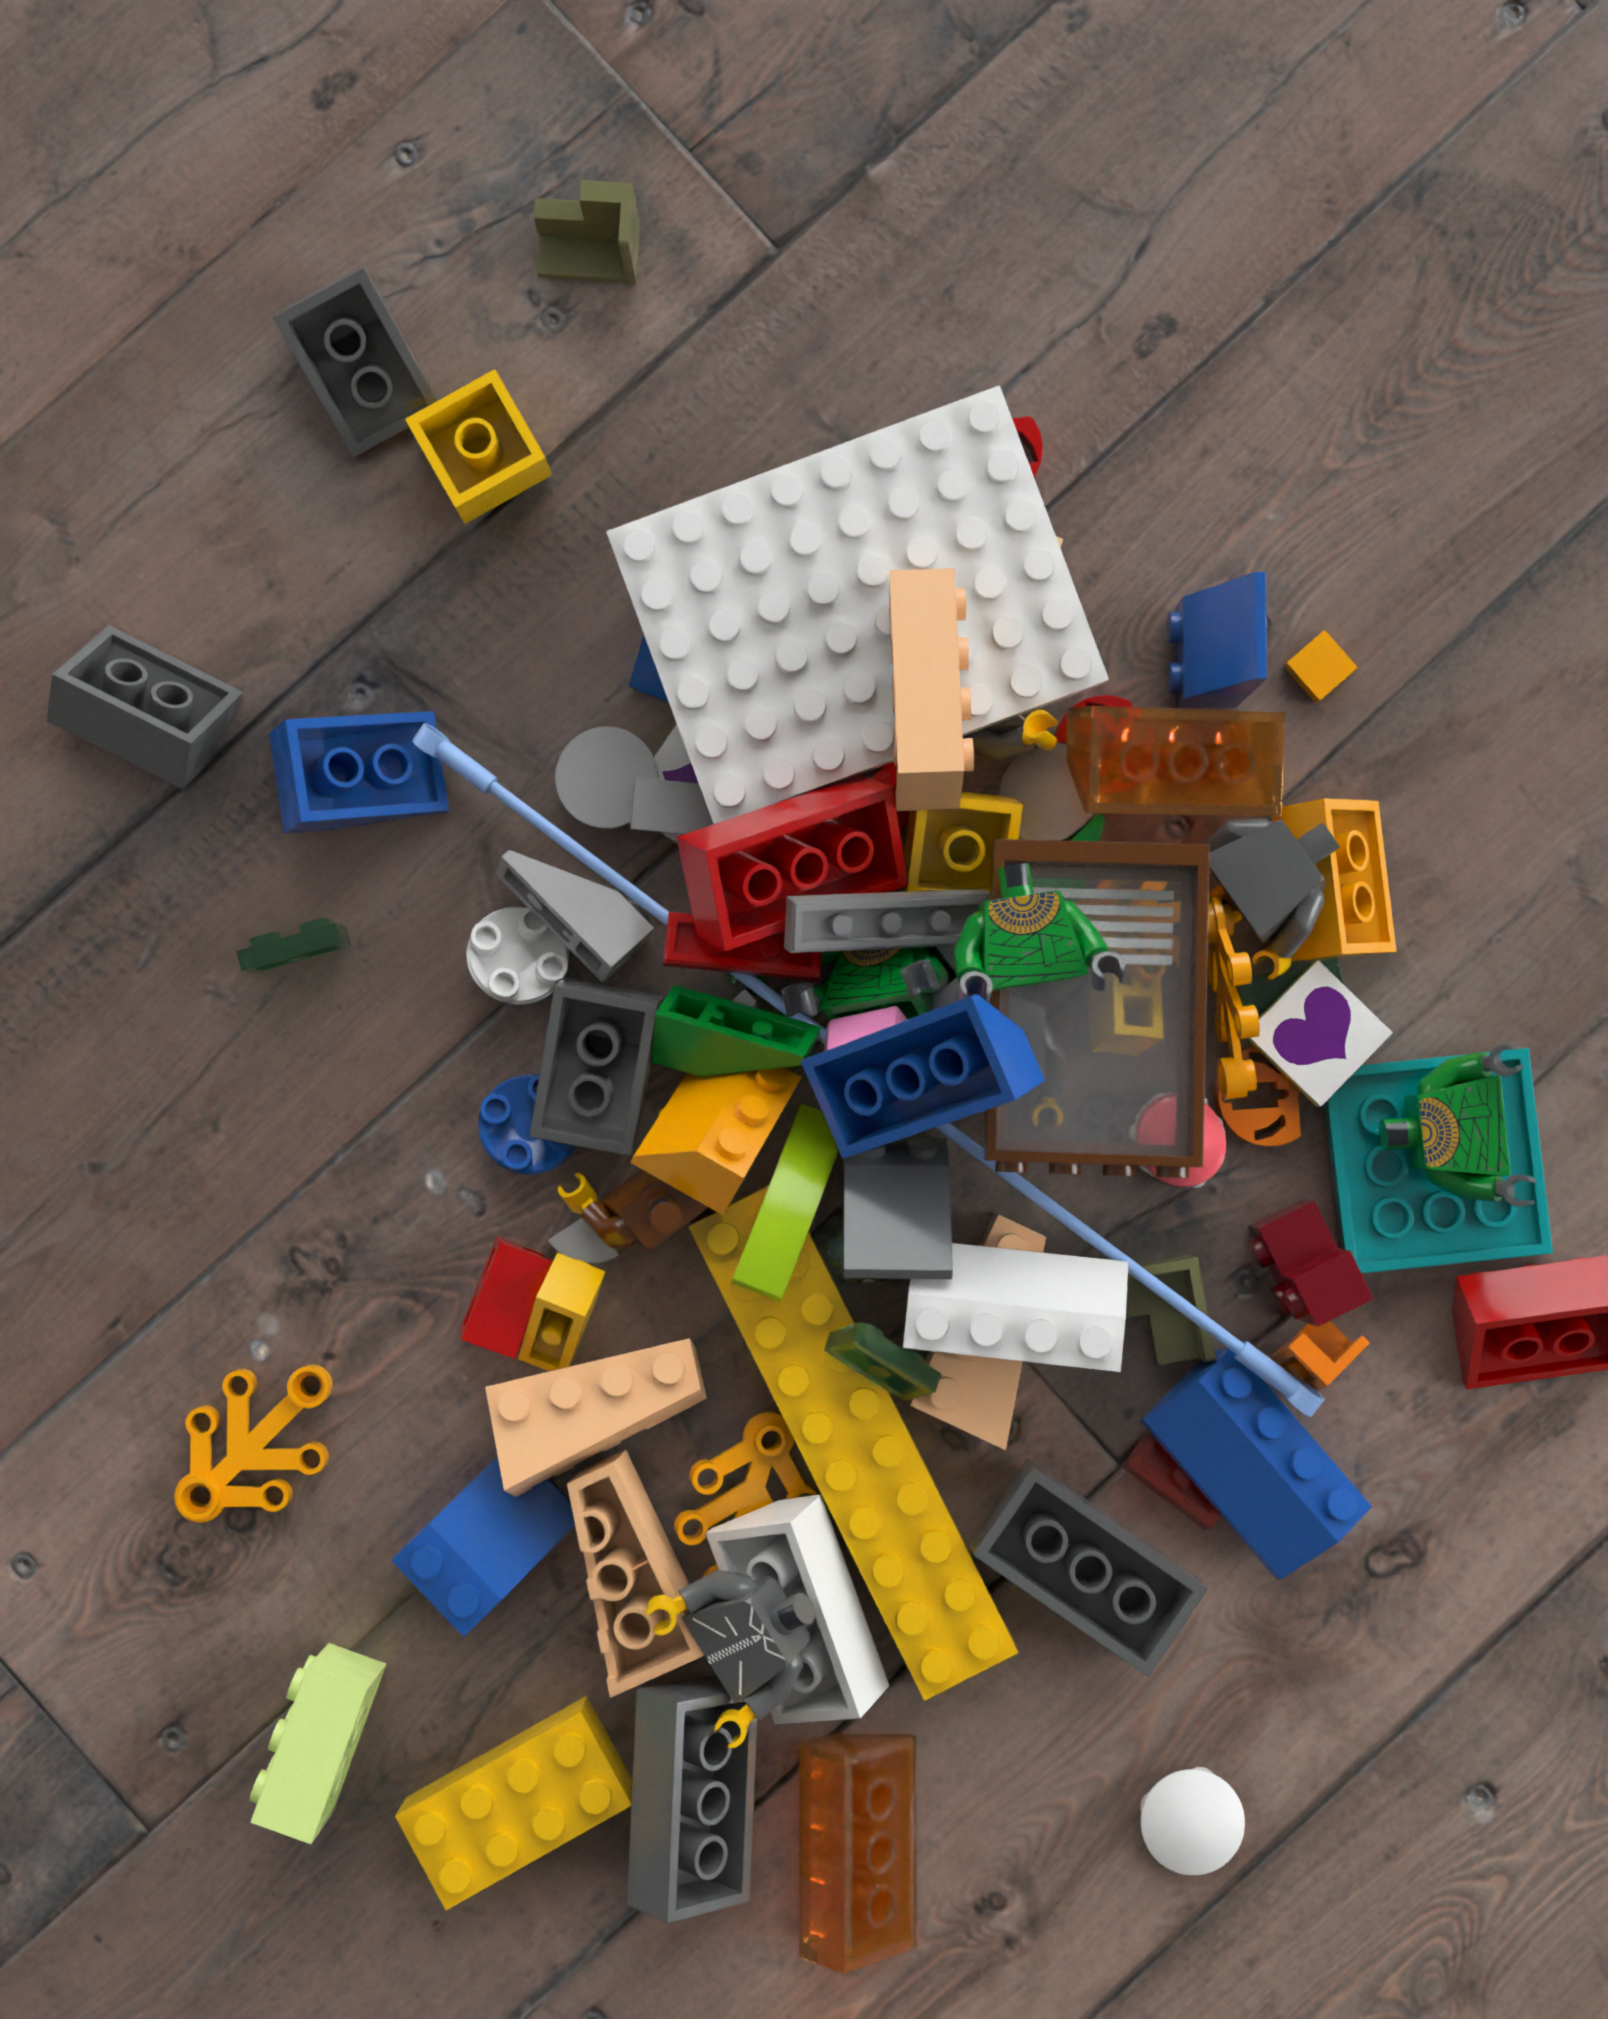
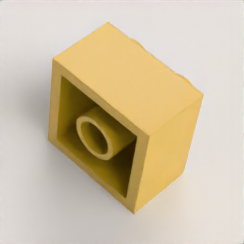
M495 369L405 419L464 524L552 476L545 455Z
M962 791L959 809L909 811L904 848L908 886L902 887L901 890L903 892L984 889L991 894L994 839L1019 838L1023 804L1014 797Z

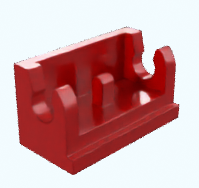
M496 1236L459 1329L461 1340L515 1359L527 1330L536 1296L553 1261L546 1258L543 1253Z

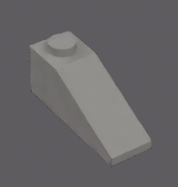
M508 850L500 859L495 875L602 983L646 944L654 930V927L650 924L647 912L633 900L627 901L619 891Z

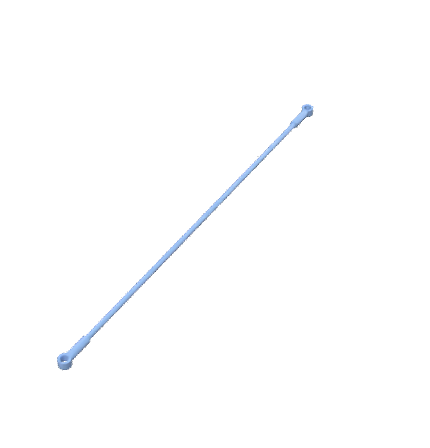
M423 723L412 740L418 748L438 758L484 794L491 793L667 926L668 910L497 783L498 778L449 742L448 737L429 724ZM730 973L787 1016L781 995L754 975ZM803 1012L797 1013L794 1016H788L792 1019L820 1026L818 1040L825 1045V1028ZM951 1123L935 1127L995 1172V1161H984V1148ZM995 1172L1110 1260L1129 1262L1128 1273L1234 1352L1236 1360L1286 1396L1288 1401L1299 1411L1312 1417L1325 1401L1324 1397L1310 1384L1301 1379L1298 1380L1248 1341L1242 1343L1018 1173Z

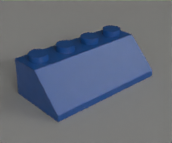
M978 994L807 1057L801 1061L843 1159L1015 1101L1045 1081L1024 1030Z
M1230 1349L1216 1350V1361L1204 1362L1200 1360L1140 1421L1276 1580H1281L1337 1544L1372 1506L1263 1379L1234 1358L1235 1353Z

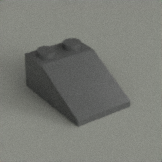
M364 264L275 312L273 319L353 458L409 428L405 420L406 418L438 401Z
M564 977L554 985L529 1137L632 1156L653 1063L652 1050L655 1013L664 1001L665 996Z
M916 1134L843 1159L844 1278L952 1279L950 1166L947 1138Z

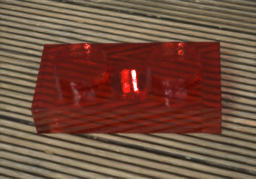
M1146 1429L1122 1468L1202 1529H1213L1221 1516L1219 1510L1209 1502L1190 1477Z

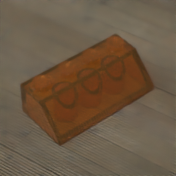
M1108 706L1068 708L1066 761L1084 813L1281 817L1285 712Z
M833 1734L799 1744V1957L846 1974L917 1947L916 1736L911 1734Z

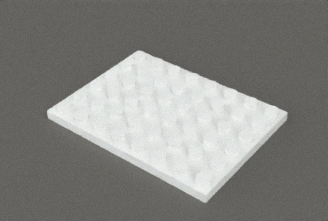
M1000 385L606 531L713 824L838 783L894 762L895 713L893 714L892 706L893 664H891L889 615L890 570L954 568L955 588H965L966 620L957 621L958 638H968L969 668L968 670H959L960 688H970L971 720L962 721L963 736L1106 684L1109 681Z

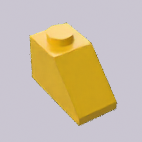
M557 1253L536 1296L518 1357L519 1360L549 1372L571 1366L595 1306L606 1271L593 1267L582 1260H576Z

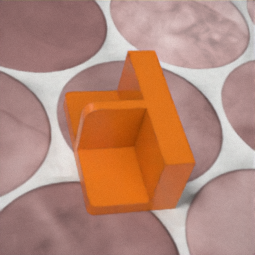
M1331 1321L1319 1327L1307 1323L1290 1341L1279 1347L1269 1358L1298 1380L1301 1379L1319 1391L1327 1387L1370 1342L1363 1335L1350 1341Z

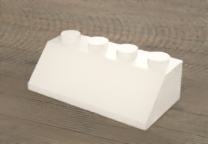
M952 1243V1279L910 1280L903 1348L1121 1372L1129 1262Z
M822 1495L778 1500L710 1529L706 1536L719 1570L749 1575L753 1580L770 1576L777 1580L787 1598L803 1593L809 1597L815 1609L813 1623L805 1626L810 1633V1642L800 1652L803 1667L791 1693L770 1711L774 1724L861 1718L889 1687V1683Z

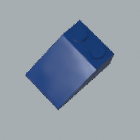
M1253 572L1184 596L1175 607V612L1168 613L1167 642L1175 643V663H1169L1167 690L1169 694L1176 695V708H1237L1267 679L1266 572Z
M434 711L285 719L269 733L284 834L336 830L449 811L442 761L425 753L412 742L423 723L436 728Z
M498 1456L391 1560L463 1637L575 1526L570 1499L550 1478L533 1486V1489L518 1497L505 1492Z

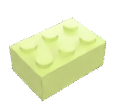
M328 1643L317 1656H309L303 1669H297L286 1699L294 1701V1703L290 1707L285 1720L279 1719L268 1745V1750L275 1752L267 1770L262 1769L250 1795L249 1801L257 1804L250 1823L308 1844L313 1843L334 1812L386 1668V1663Z

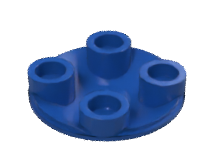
M540 1074L521 1075L510 1078L495 1087L481 1103L478 1131L482 1146L495 1163L517 1174L536 1175L551 1171L564 1163L576 1148L575 1145L529 1137Z

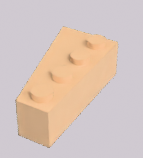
M954 568L890 570L889 615L891 664H893L892 706L893 714L895 713L894 766H897L896 811L959 809L964 772L974 770L973 739H963L962 721L971 720L970 688H960L959 670H968L969 668L968 638H958L957 621L966 620L965 588H955Z
M993 1212L978 1246L1043 1253L1046 1236ZM929 1351L908 1396L910 1406L1006 1450L1023 1361Z
M690 1338L485 1387L504 1491L514 1497H518L550 1477H556L574 1468V1465L621 1444L622 1440L645 1428L649 1429L707 1399L697 1349Z
M627 1450L620 1451L581 1469L567 1483L580 1551L584 1553L588 1573L586 1582L590 1600L594 1602L599 1627L597 1636L600 1651L604 1653L608 1672L606 1680L611 1698L703 1657L704 1654L681 1618L687 1610L677 1615L676 1625L673 1630L661 1636L653 1633V1627L658 1622L668 1619L670 1614L665 1610L658 1609L649 1615H645L646 1606L650 1599L657 1595H667L673 1599L679 1596L678 1590L689 1585V1582Z

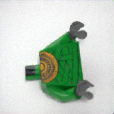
M1028 863L1009 865L997 869L1002 899L983 902L977 907L976 913L967 917L953 950L957 980L959 982L956 1001L966 998L969 993L978 994L989 1003L992 991L1077 979L1088 975L1087 967L1092 969L1091 982L1093 988L1097 991L1104 990L1105 979L1103 973L1115 974L1120 984H1123L1125 981L1126 965L1124 959L1118 953L1109 950L1098 930L1074 902L1064 900L1060 891L1034 894Z
M927 948L841 951L836 966L820 986L812 987L811 983H797L783 988L781 992L787 1017L794 1016L800 1012H804L808 1016H814L818 1012L823 1011L830 1021L832 1019L897 1006L907 1019H911L933 1010L932 992L944 988L948 983L949 977L939 960Z
M1506 1042L1495 1047L1490 1052V1055L1485 1051L1449 1058L1419 1080L1417 1093L1405 1096V1118L1382 1119L1380 1121L1379 1135L1383 1150L1409 1149L1412 1168L1425 1169L1430 1183L1461 1199L1498 1202L1504 1197L1509 1204L1517 1207H1526L1534 1204L1535 1201L1519 1200L1514 1192L1516 1184L1520 1181L1536 1182L1533 1177L1520 1174L1512 1175L1506 1181L1501 1177L1511 1175L1501 1076H1511L1521 1071L1524 1065L1508 1068L1502 1064L1500 1056L1503 1050H1511L1519 1046L1513 1042ZM1492 1071L1497 1074L1494 1076H1490L1492 1074Z

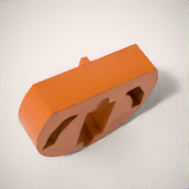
M1255 1046L1241 1050L1243 1060H1249V1053L1263 1055ZM1253 1062L1257 1083L1271 1082L1272 1090L1278 1089L1282 1092L1280 1099L1273 1100L1272 1108L1232 1110V1102L1225 1103L1221 1100L1222 1094L1217 1076L1214 1086L1215 1108L1219 1118L1223 1120V1125L1235 1137L1253 1145L1280 1146L1290 1143L1301 1136L1298 1088L1277 1068L1275 1071L1263 1063ZM1280 1117V1126L1266 1137L1255 1139V1130L1270 1126Z

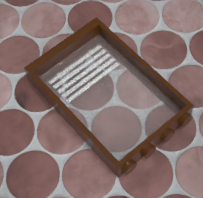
M994 839L991 856L990 900L1002 899L998 868L1028 863L1034 894L1060 891L1064 900L1074 902L1098 930L1109 950L1121 955L1126 965L1125 981L1123 984L1119 983V979L1115 974L1103 973L1105 984L1102 991H1097L1093 988L1091 982L1092 969L1087 967L1088 975L1077 979L992 991L989 1004L1024 1030L1045 1079L1044 1082L1017 1100L985 1110L984 1161H995V1172L1027 1173V1162L1049 1163V1173L1081 1174V1164H1103L1102 1175L1135 1176V1165L1156 1166V1177L1189 1178V1167L1203 1168L1210 844Z

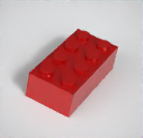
M858 775L677 837L696 935L724 952L784 931L786 896L887 893L908 886L893 788L863 775Z

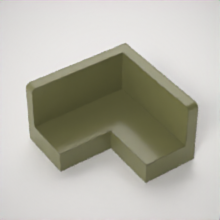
M581 180L579 201L535 198L534 221L538 231L536 271L539 277L623 283L637 282L640 220L633 183Z
M1182 1254L1136 1262L1208 1316L1198 1257ZM1128 1273L1126 1318L1147 1315L1155 1364L1159 1366L1194 1359H1201L1204 1362L1216 1361L1212 1336Z

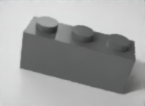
M108 625L52 674L47 722L184 789L210 763L242 701L243 692Z

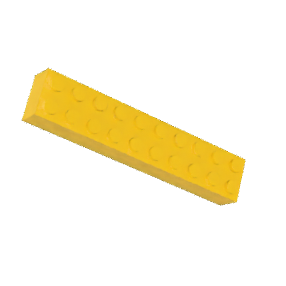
M767 1185L729 1204L723 1215L715 1211L691 1223L688 1227L925 1701L1019 1652L810 1232L808 1231L781 1302L731 1283L769 1187Z

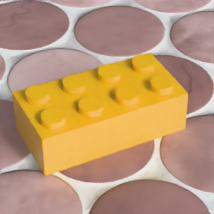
M585 1696L407 1796L395 1817L445 1910H448L632 1806L633 1779L589 1698Z

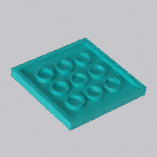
M1529 1048L1503 1050L1500 1056L1502 1064L1508 1068L1524 1065L1521 1071L1511 1076H1501L1511 1175L1501 1177L1504 1181L1512 1175L1519 1174L1533 1177L1536 1182L1520 1181L1514 1189L1515 1195L1519 1200L1535 1201L1531 1206L1517 1207L1509 1204L1504 1197L1498 1202L1461 1199L1430 1183L1425 1169L1412 1168L1409 1149L1385 1151L1382 1148L1379 1135L1380 1121L1382 1119L1405 1118V1096L1417 1093L1419 1080L1445 1060L1463 1055L1361 1065L1324 1103L1340 1248L1351 1251L1361 1273L1553 1253ZM1492 1071V1074L1490 1076L1497 1075L1495 1072Z

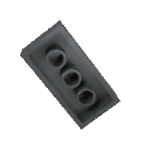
M1026 1458L969 1542L975 1557L1147 1677L1150 1676L1208 1590L1195 1574L1028 1458Z
M717 1675L637 1689L627 1905L665 1923L750 1902L757 1717L749 1723L747 1735L741 1745L736 1748H727L728 1743L741 1733L740 1727L733 1721H726L714 1732L716 1722L723 1712L730 1709L740 1710L746 1704L743 1700L734 1704Z

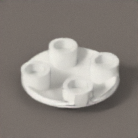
M508 907L492 912L474 926L468 941L466 958L472 978L486 994L504 1003L524 1005L538 1002L553 993L554 985L566 975L569 965V950L528 907Z
M1196 1767L1171 1773L1157 1782L1141 1800V1831L1144 1842L1153 1857L1171 1871L1183 1875H1203L1213 1872L1224 1866L1234 1856L1241 1844L1245 1828L1242 1804L1231 1786L1207 1768Z

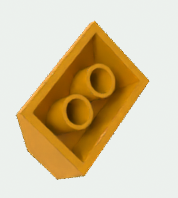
M1323 798L1271 809L1272 823L1282 820L1296 840L1320 823H1323L1340 847L1315 864L1325 879L1326 888L1323 890L1325 902L1311 934L1291 957V962L1397 952L1379 801Z
M785 1067L709 1076H697L686 1073L630 1163L723 1215L802 1077Z

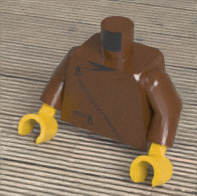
M663 1108L659 1110V1115L663 1111ZM642 1169L602 1198L601 1201L597 1200L595 1190L581 1173L574 1174L580 1182L579 1188L574 1192L566 1193L561 1186L558 1187L559 1195L570 1210L577 1214L582 1213V1219L607 1246L613 1249L626 1248L637 1243L645 1250L650 1251L707 1208L706 1205Z

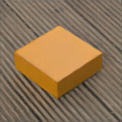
M1325 630L1283 665L1316 704L1358 668Z

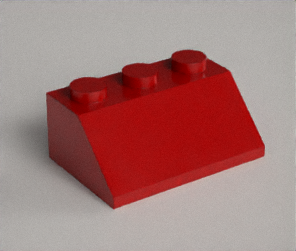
M1608 1255L1590 1258L1579 1257L1569 1261L1541 1265L1529 1264L1519 1268L1491 1272H1474L1469 1275L1457 1276L1452 1315L1462 1381L1465 1389L1608 1370Z

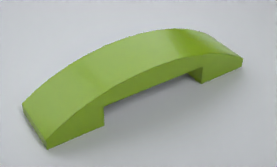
M802 1103L800 1104L731 1281L735 1285L781 1302L839 1151L822 1111Z

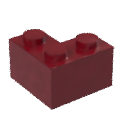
M1302 1199L1249 1225L1254 1236L1253 1239L1248 1241L1249 1247L1262 1269L1267 1266L1269 1267L1277 1285L1271 1287V1291L1284 1315L1291 1313L1296 1320L1319 1327L1374 1300L1351 1251L1337 1247L1315 1201Z

